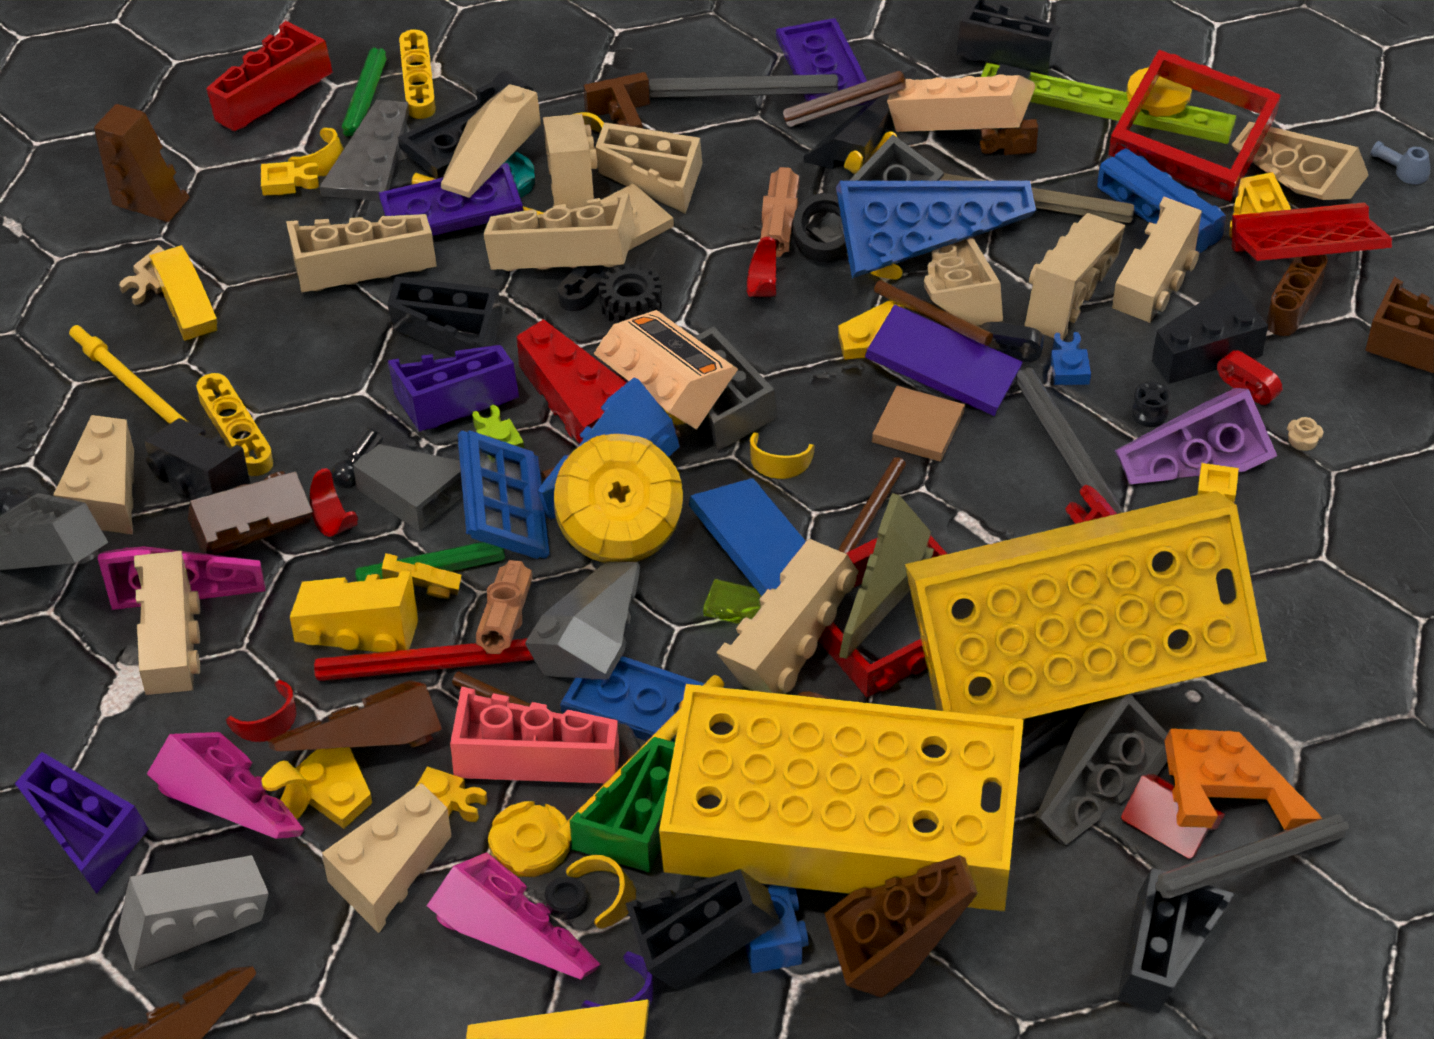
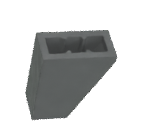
M379 444L369 453L362 455L353 464L357 490L419 532L463 497L459 460Z

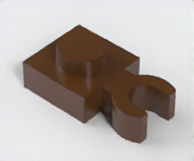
M1036 119L1022 120L1020 127L982 128L980 130L982 139H984L980 141L982 153H993L999 148L1003 149L1004 155L1036 153L1038 124Z

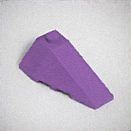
M1234 388L1202 403L1115 450L1129 484L1199 476L1201 463L1239 468L1238 472H1242L1277 456L1249 389Z

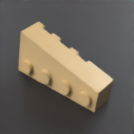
M629 193L617 195L618 201L601 204L600 198L586 200L587 206L568 209L566 204L556 205L545 211L544 214L539 215L533 209L491 216L484 232L491 270L503 269L505 271H514L521 268L546 270L551 267L576 268L577 266L596 265L614 267L624 264L635 230Z
M1087 213L1078 223H1073L1069 233L1066 236H1061L1057 246L1053 250L1049 249L1044 260L1040 264L1036 263L1031 271L1029 283L1033 284L1025 326L1035 328L1043 335L1054 338L1055 333H1060L1061 340H1064L1068 334L1067 327L1069 321L1075 323L1080 315L1081 310L1079 308L1083 301L1090 300L1098 281L1103 280L1118 257L1125 225Z
M811 539L805 542L780 573L781 584L778 588L767 589L759 599L761 607L752 620L745 617L738 625L736 630L740 635L733 644L724 643L717 651L719 657L742 686L753 691L786 694L793 689L800 669L806 659H809L814 654L817 641L825 627L833 622L837 613V607L845 594L850 592L855 585L858 570L849 556Z

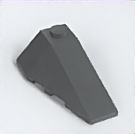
M892 135L849 181H940L944 176V172L895 135ZM830 212L818 213L805 227L806 231L823 243L835 241L844 234L841 217Z
M605 562L541 616L526 640L525 645L543 676L609 679L625 651L626 640L624 638L625 626L630 625L631 615L628 610L630 601L635 598L641 568L638 562Z
M1131 694L1091 703L1077 722L1036 815V819L1060 844L1067 845L1100 820L1103 812L1115 803H1122L1129 798V793L1136 788L1142 775L1159 774L1167 762L1164 740L1168 733Z

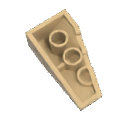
M509 84L486 102L468 120L441 182L443 190L470 198L541 125L537 92Z
M1249 122L1232 143L1233 149L1240 153L1255 123ZM1270 127L1252 163L1265 172H1273L1278 181L1295 193L1322 200L1351 199L1369 175L1358 147Z
M973 237L933 250L932 261L928 264V276H925L924 286L931 300L947 312L978 327L986 322L1003 321L1000 281Z

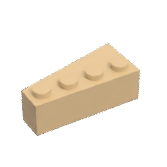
M426 214L382 216L379 222L373 223L363 219V217L350 218L347 224L330 225L329 219L315 220L314 226H299L298 221H286L301 292L321 291L328 287L344 284L352 285L359 281L388 278L395 274L411 271L420 272L426 268L437 267L432 232Z

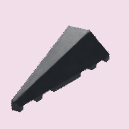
M912 68L903 74L905 79L915 80L916 69ZM889 95L868 102L804 155V162L833 169L838 160L845 162L850 152L858 151L863 157L864 165L868 161L880 136L884 137L893 123L887 103Z

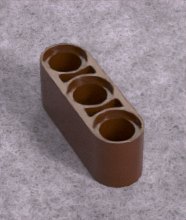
M1326 254L1294 258L1271 297L1266 321L1270 332L1279 336H1289L1298 329L1322 288L1328 262Z

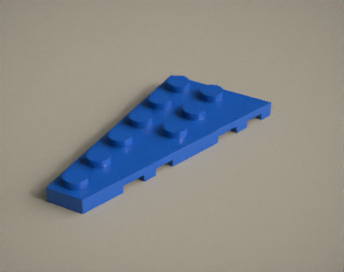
M839 181L836 186L852 279L1029 218L1036 211L1030 181Z

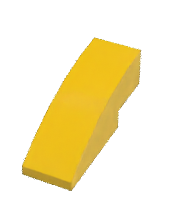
M183 246L149 255L172 317H175L183 340L186 341L217 331V318L199 276Z

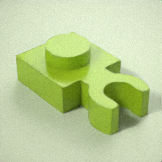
M496 405L490 406L491 417L489 418L481 417L477 411L473 412V423L477 433L524 448V441L511 420L501 421L500 410ZM486 454L491 464L496 462L494 456Z

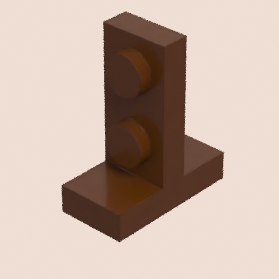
M645 72L583 85L586 113L596 116L609 113L611 120H617L618 125L643 129L642 122L635 108L650 105L649 79Z

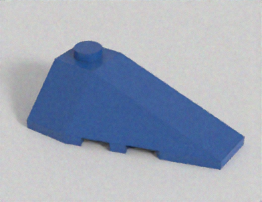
M635 377L606 400L601 407L604 412L593 428L586 426L580 434L583 441L579 445L581 446L589 441V439L603 434H627L640 436L653 442L668 457L680 447L672 419L641 381ZM569 455L563 456L537 490L545 515L551 520L556 518L554 490L557 475Z

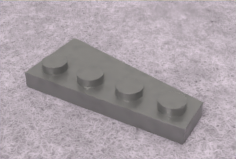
M375 101L319 186L321 196L380 201L378 193L387 191L390 188L400 149L398 137L404 134L409 115L408 102Z

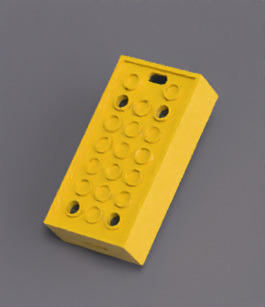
M1218 491L905 564L937 711L1025 719L1267 661L1237 505Z
M686 684L659 829L664 873L711 878L741 869L761 884L850 894L854 890L863 887L873 889L885 884V880L893 877L902 879L914 875L919 868L961 855L966 858L978 892L968 907L1005 911L1023 720Z

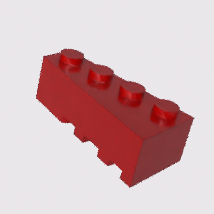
M285 20L279 26L280 32L277 35L269 34L262 40L263 47L257 52L249 51L242 57L244 62L242 65L230 67L206 88L215 121L233 131L242 129L251 121L271 112L276 106L296 97L301 91L319 83L321 79L333 73L326 41Z
M543 319L516 336L519 367L540 395H544L555 416L558 415L563 421L565 430L570 437L575 438L580 445L583 441L580 434L586 426L593 428L604 413L601 409L602 405L627 382Z

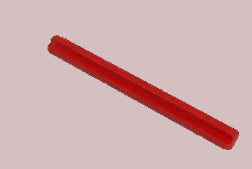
M528 638L513 639L510 647L502 650L501 654L486 653L482 646L472 643L318 658L314 662V674L316 680L324 681L534 660L525 645Z

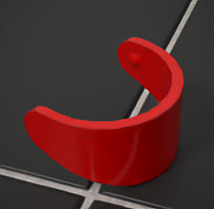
M772 237L760 239L753 253L747 276V294L749 297H776V240Z
M324 468L316 472L311 483L309 498L313 511L312 517L319 531L323 535L331 537L357 526V514L354 511L346 513L340 503L330 470Z
M280 679L275 682L278 692L287 699L277 712L257 721H240L229 716L226 718L227 725L236 735L251 742H265L286 733L295 722L297 715L291 686Z

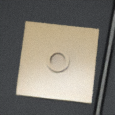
M634 183L601 200V204L618 201L617 195L629 193L635 224L629 250L674 227V218Z

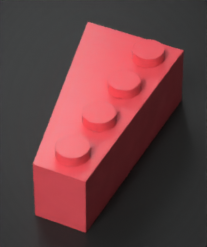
M461 686L450 742L453 773L455 776L466 779L605 784L618 770V720L567 710L563 714L555 713L547 709L545 704L532 702L530 707L509 703L508 696L494 693L491 698L475 695V689Z

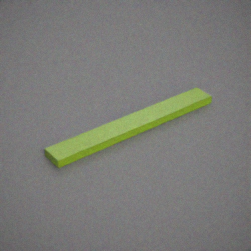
M986 63L981 77L995 76L1000 65ZM1031 72L1030 81H1033L1035 84V90L1030 100L1032 103L1117 121L1120 120L1129 104L1127 94L1123 91ZM1186 105L1185 109L1180 113L1156 117L1149 115L1148 110L1141 108L1133 124L1228 144L1235 126L1236 115Z

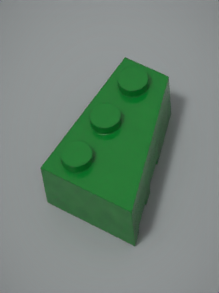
M653 737L621 769V775L608 788L603 786L595 794L596 800L582 813L577 812L569 820L573 850L590 855H603L611 858L616 863L650 872L661 848L659 829L675 742Z

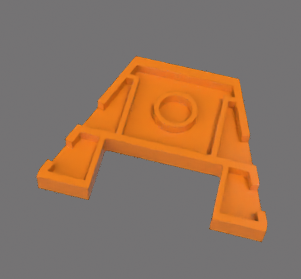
M1170 729L1164 742L1169 775H1173L1175 780L1172 795L1173 801L1178 803L1179 811L1176 814V821L1179 827L1211 828L1218 815L1208 797L1266 799L1284 830H1290L1322 819L1320 814L1240 732Z

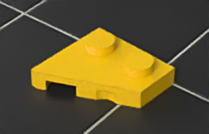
M1273 172L1241 178L1233 215L1291 210ZM1232 220L1229 229L1230 238H1232Z
M889 300L838 325V337L844 360L865 358L869 345L894 304L902 308L904 306Z

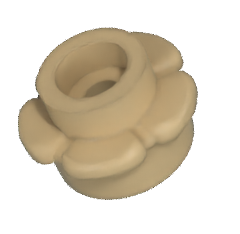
M1308 417L1292 420L1287 426L1289 443L1298 450L1307 451L1315 448L1319 439L1323 437L1322 427L1317 425L1315 420Z

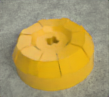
M603 434L596 436L575 449L562 464L557 475L554 490L555 516L565 538L583 555L603 563L637 562L656 553L667 543L675 531L683 502L680 475L668 456L655 446L653 442L640 436L627 434Z

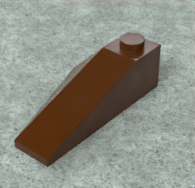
M958 855L919 868L916 874L902 879L899 877L887 879L884 885L873 889L863 887L854 890L824 913L846 986L882 998L916 971L978 894L965 857Z
M253 966L232 968L184 993L182 998L185 1003L180 1005L177 1001L161 1008L158 1006L146 1013L148 1022L144 1024L138 1023L125 1029L120 1026L98 1039H202L257 973Z

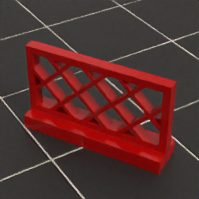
M1366 203L1232 215V248L1236 252L1247 251L1256 261L1392 248V237L1369 219V206Z

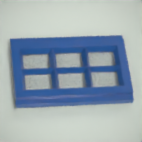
M461 430L458 434L466 534L471 535L472 539L538 559L541 557L546 559L549 556L545 512L537 491L541 486L538 456L534 455L533 451L470 430L468 432Z

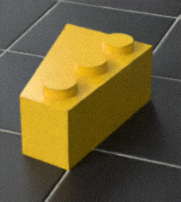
M411 570L401 571L398 578L380 579L378 574L367 575L365 581L347 583L348 581L345 577L302 582L290 614L295 642L372 652L410 649L418 624Z

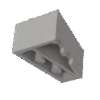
M253 856L129 877L118 933L133 971L262 921L269 893Z

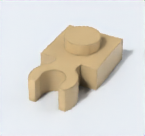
M159 245L133 266L136 276H128L119 284L122 293H125L129 288L138 289V292L132 296V303L134 305H138L145 300L146 292L150 288L157 295L162 292L149 259V255L165 251Z

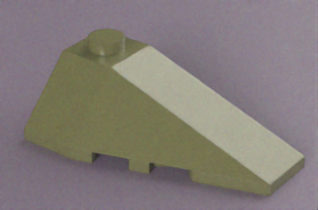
M892 493L881 521L874 552L870 554L862 586L858 590L844 631L840 657L847 659L909 592L910 587L905 564L929 559L933 556L934 549L928 547L931 531L900 495Z

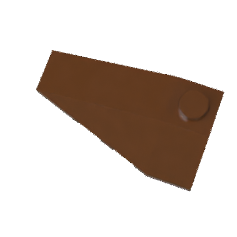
M408 680L363 698L364 707L360 709L358 705L340 708L331 712L328 716V722L322 724L321 720L306 723L268 740L270 749L276 752L400 745L409 743L410 747H416L433 740L432 733L442 730L426 684Z

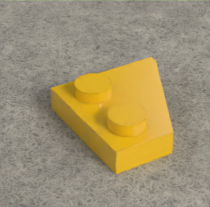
M385 553L382 565L383 579L398 578L401 571L411 570L413 585L427 588L426 594L444 599H449L450 594L458 595L462 575L419 562L415 563V565L397 561L398 556Z
M350 747L316 749L295 768L311 785L312 794L309 804L343 829L372 804L371 793Z

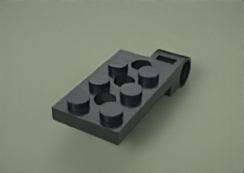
M503 71L491 83L476 89L477 100L399 136V148L436 179L442 178L447 171L468 120L486 102L509 84L531 91L534 90L511 71Z

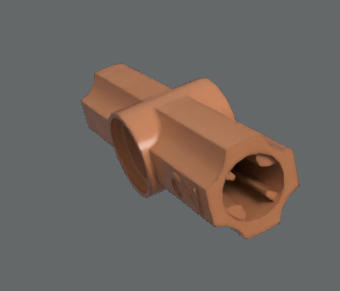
M779 167L778 171L771 173L768 196H764L762 206L763 227L760 239L772 237L776 240V257H781L783 253L789 252L794 213L798 208L799 175L795 174L791 168Z
M509 560L505 566L499 568L495 582L487 588V604L476 632V643L482 646L486 653L501 654L502 650L510 647L515 630L522 625V609L532 582V570L525 567L522 561Z

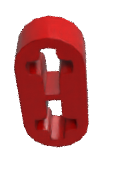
M1234 350L1217 364L1219 376L1225 383L1233 388L1249 389L1254 402L1267 405L1282 392V383L1279 377L1273 371L1243 352Z

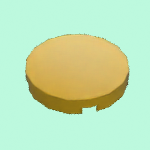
M1149 67L1138 70L1130 76L1126 90L1129 102ZM1159 77L1142 109L1148 110L1149 115L1156 117L1180 113L1185 109L1186 104L1190 102L1192 89Z
M524 801L508 806L496 815L492 822V828L488 835L490 853L493 858L516 876L537 877L549 873L563 863L570 851V842L564 844L556 836V832L567 820L560 811L548 804H545L544 807L535 805L534 801Z

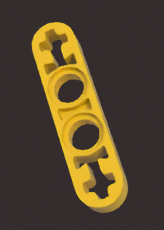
M408 30L402 33L399 38L405 99L409 105V115L416 119H424L432 116L436 110L428 38L423 31ZM417 45L418 49H411V46ZM415 62H421V63H423V64H420V65H409V64L415 63ZM416 82H425L422 85H412ZM423 98L424 103H417V99Z
M211 373L201 377L196 385L200 403L220 436L224 439L227 447L231 449L238 445L243 448L250 476H260L269 472L273 467L270 445L229 380L219 373ZM212 390H215L217 393L220 392V397L216 399ZM226 409L236 410V413L231 416L223 417L218 415ZM241 431L251 433L244 439L233 438L234 434ZM254 449V453L258 459H254V457L252 456L250 457L249 452Z

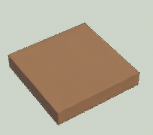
M896 386L873 432L872 443L941 462L962 419L965 404Z

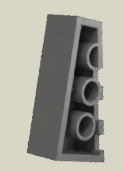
M37 493L0 516V570L72 564L76 562L84 564L100 554L98 549L108 543L85 502Z

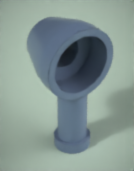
M1377 141L1373 146L1370 155L1397 167L1396 175L1403 182L1417 185L1428 180L1431 165L1429 154L1424 148L1411 147L1402 155L1384 146V143Z

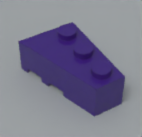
M501 345L455 351L456 357L434 360L433 354L422 355V362L400 364L399 359L388 360L394 395L419 432L436 428L441 424L458 418L468 417L474 411L478 412L490 408L491 405L500 406L510 400L519 398L514 363Z
M43 752L37 756L15 782L29 805L96 894L149 829L134 805Z

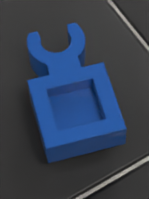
M1074 332L1073 341L1064 342L1060 338V333H1055L1053 350L1051 351L1054 385L1090 384L1091 371L1087 349H1080V334Z

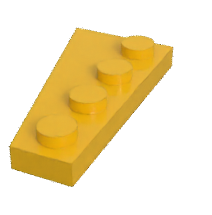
M641 1000L470 1024L467 1027L466 1039H645L650 1001Z

